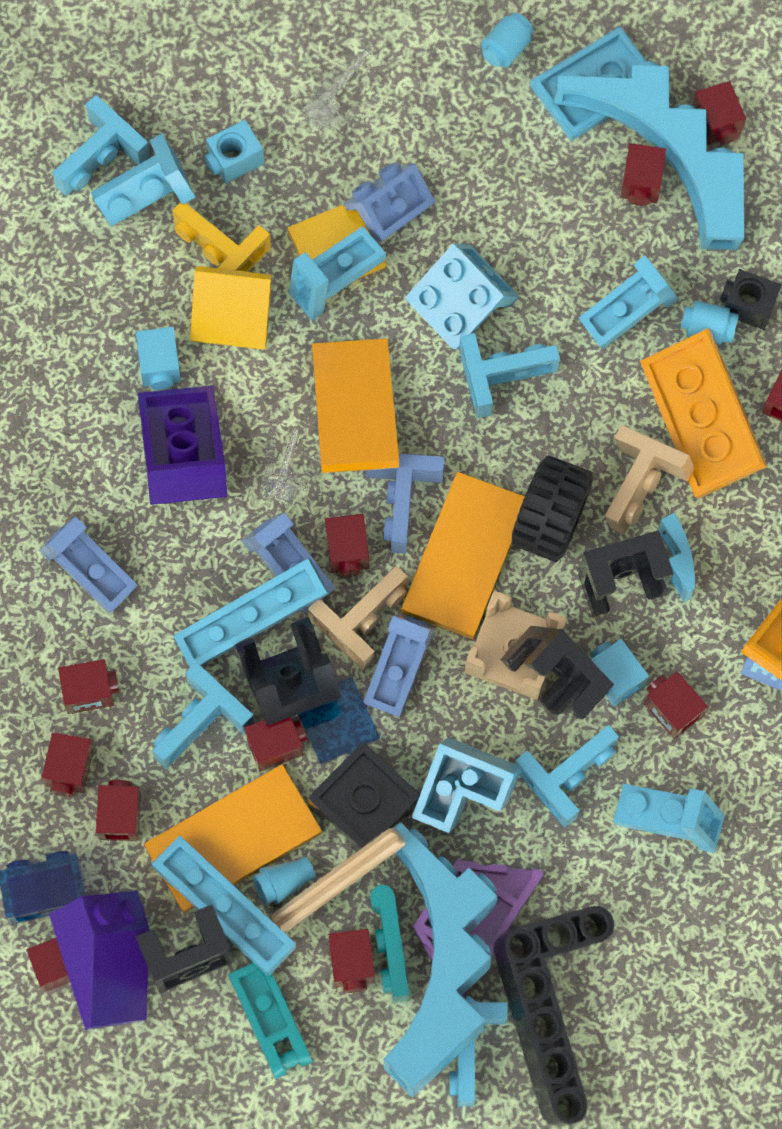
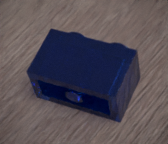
M58 851L46 855V861L30 864V860H18L8 863L6 870L0 871V889L6 919L10 925L49 917V913L81 896H87L81 862L77 854L70 855L69 851Z

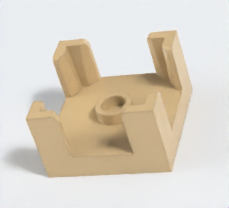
M493 591L475 645H472L468 654L464 673L538 700L547 675H538L534 669L528 668L525 663L516 672H512L500 659L530 626L565 630L567 617L549 612L547 619L512 607V598L510 596Z

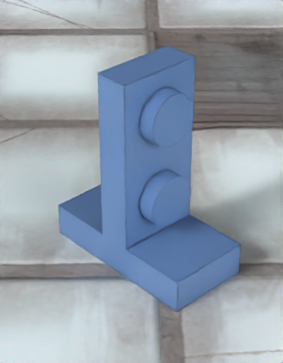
M399 454V468L366 470V478L396 480H388L387 504H394L393 518L385 517L384 540L391 541V553L406 554L412 481L442 483L444 457Z
M285 512L270 517L241 540L250 552H257L275 577L304 560L311 559L329 593L335 589V586L290 529L294 524ZM311 605L307 606L306 608L302 609L301 611H302V612L308 611V608H309Z
M75 516L66 522L38 551L49 561L54 559L109 614L138 585L84 532L87 527Z
M403 614L393 615L387 629L390 632L363 703L401 717L428 644L432 642L437 627Z

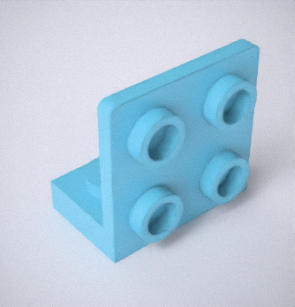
M453 243L408 293L406 300L452 349H459L460 336L474 333L497 307H510L520 296L470 244Z

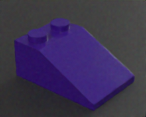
M214 386L138 393L150 505L227 497L225 459Z
M138 891L81 896L49 913L85 1031L138 1023L146 1020L148 966L136 936L150 931Z

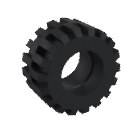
M547 455L538 465L522 502L512 532V545L557 563L564 556L582 515L593 483L592 472Z

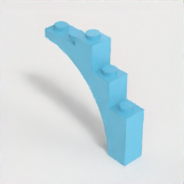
M650 61L641 62L637 65H631L627 78H622L618 74L587 77L579 72L557 75L553 89V104L581 107L609 116L635 130L654 147L666 148L665 159L674 168L689 194L698 222L701 249H739L744 240V153H733L732 150L727 148H718L711 152H706V110L696 109L692 105H678L674 108H669V66H659L657 63Z
M400 822L395 828L403 837L405 845L395 854L408 868L423 896L432 926L434 955L431 978L422 1005L405 1035L385 1056L384 1069L414 1098L484 1031L485 1019L482 1017L484 1011L470 996L464 999L462 995L490 969V948L478 935L473 934L470 937L468 934L496 909L497 895L495 892H497V889L488 877L482 873L477 876L470 868L456 878L457 872L452 864L443 856L437 859L427 849L429 844L416 829L412 828L409 831Z

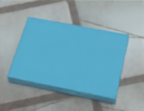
M620 26L530 80L529 86L569 140L573 141L611 117L581 107L553 104V89L557 75L579 72L587 77L618 74L622 78H627L631 65L646 62V59Z

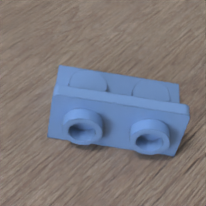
M398 162L384 167L379 171L380 178L373 183L368 181L352 190L353 197L343 203L347 211L357 210L369 233L376 242L383 241L435 203L415 163L399 165Z

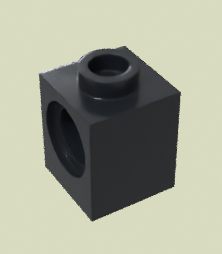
M739 269L735 281L727 279L719 301L725 302V307L730 308V312L739 314L737 321L765 331L782 284ZM749 294L757 302L753 304L745 303L741 300L740 295Z

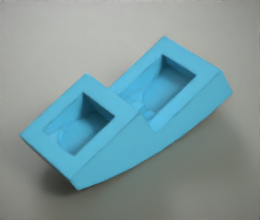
M672 513L661 519L658 530L661 538L673 555L669 559L674 573L670 581L683 602L691 599L695 589L694 562L685 532L675 513Z

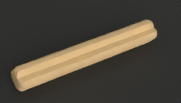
M396 828L387 829L271 915V921L283 932L292 929L404 847L405 841Z

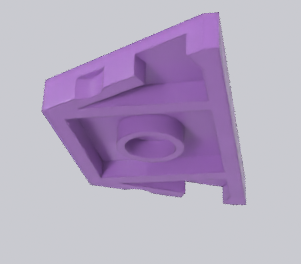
M456 860L453 865L457 872L456 878L470 868L477 876L482 873L488 877L497 889V892H495L497 895L496 909L468 934L470 937L473 934L478 935L488 945L491 951L489 955L492 956L495 940L499 935L509 930L541 881L544 872L540 869L523 870L507 868L506 865H481L477 862ZM425 907L413 925V930L433 963L432 926ZM470 988L462 995L463 998H465Z

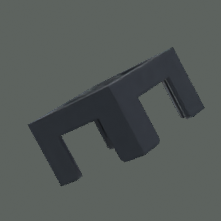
M659 530L583 552L578 576L592 617L610 611L606 595L613 594L616 591L614 579H622L634 573L639 574L647 599L652 600L666 596L667 587L664 578L665 580L672 579L674 573Z
M309 617L291 624L297 645L296 648L264 660H260L253 639L235 644L245 678L267 726L341 698L331 661L327 653L322 654Z
M530 626L500 659L512 672H516L525 663L528 668L534 669L540 676H546L552 671L559 677L540 699L542 705L555 715L561 714L570 704L573 715L577 719L584 720L614 686L611 680L563 629Z
M362 742L308 797V808L322 821L326 818L351 841V848L357 852L387 829L393 828L404 816L408 818L415 810L420 793L365 742Z
M212 904L194 913L204 943L198 946L195 944L177 951L174 954L175 956L168 959L155 930H150L136 936L159 994L234 962L231 948Z

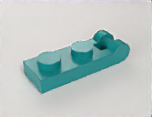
M378 885L371 892L370 906L376 914L380 915L382 926L381 929H374L378 954L386 953L388 968L380 969L383 993H391L393 1003L409 1001V989L395 895L389 886Z
M254 963L228 974L275 1080L287 1075L286 1070L298 1064L304 1067L312 1063L310 1054L273 974L271 973L267 976ZM289 1039L293 1049L278 1056L274 1045Z

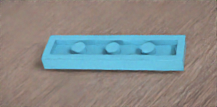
M306 559L178 632L173 637L189 667L195 662L202 667L234 649L235 644L255 637L330 593L312 560Z
M181 836L152 863L153 869L197 910L212 904L225 936L267 976L297 948L296 943Z

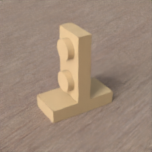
M621 425L614 439L620 451L636 458L606 512L605 518L611 529L625 535L629 525L634 526L639 520L643 509L641 504L647 493H652L656 489L661 477L660 469L688 481L695 468L688 454Z
M395 566L342 619L321 599L314 602L308 608V617L360 669L365 671L375 661V651L358 634L360 632L363 635L368 634L378 624L380 618L377 615L386 606L393 609L404 599L407 594L405 588L407 587L408 576L399 567Z

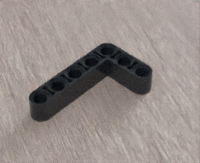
M591 906L516 927L499 935L493 947L540 1113L549 1125L555 1127L580 1122L587 1113L588 1104L545 959L586 948L608 939L614 930V919L607 909L600 906ZM586 917L591 918L597 926L595 936L590 935L585 929L584 922ZM549 927L556 929L560 935L558 947L552 945L548 939L547 932ZM513 937L521 941L524 951L521 958L514 955L510 949V942ZM524 977L530 978L535 985L533 997L527 996L522 989ZM537 1016L541 1017L546 1023L547 1031L544 1037L539 1036L534 1030L533 1023ZM549 1056L553 1057L558 1063L559 1070L555 1077L548 1074L545 1063ZM561 1096L565 1097L570 1104V1113L567 1117H563L557 1108L558 1099Z

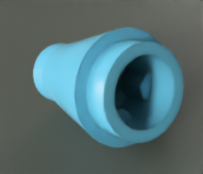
M303 857L299 860L260 868V873L253 876V883L258 896L265 905L272 902L277 905L304 884L315 879V872L309 859Z

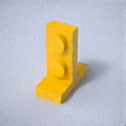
M180 202L172 210L176 233L188 243L195 241L203 248L202 253L211 263L219 266V269L249 272L271 249L270 233L260 225L238 246L188 204L184 203L182 205Z

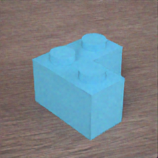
M448 737L438 746L412 818L449 833L458 825L467 798L501 811L510 800L522 767Z

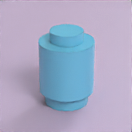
M512 13L510 16L503 17L481 42L485 60L495 67H509L531 42V35L534 32L531 23L518 13Z
M695 300L693 307H685L681 328L687 329L686 337L693 336L708 328L712 331L718 345H722V342L732 344L739 314L730 312V308Z

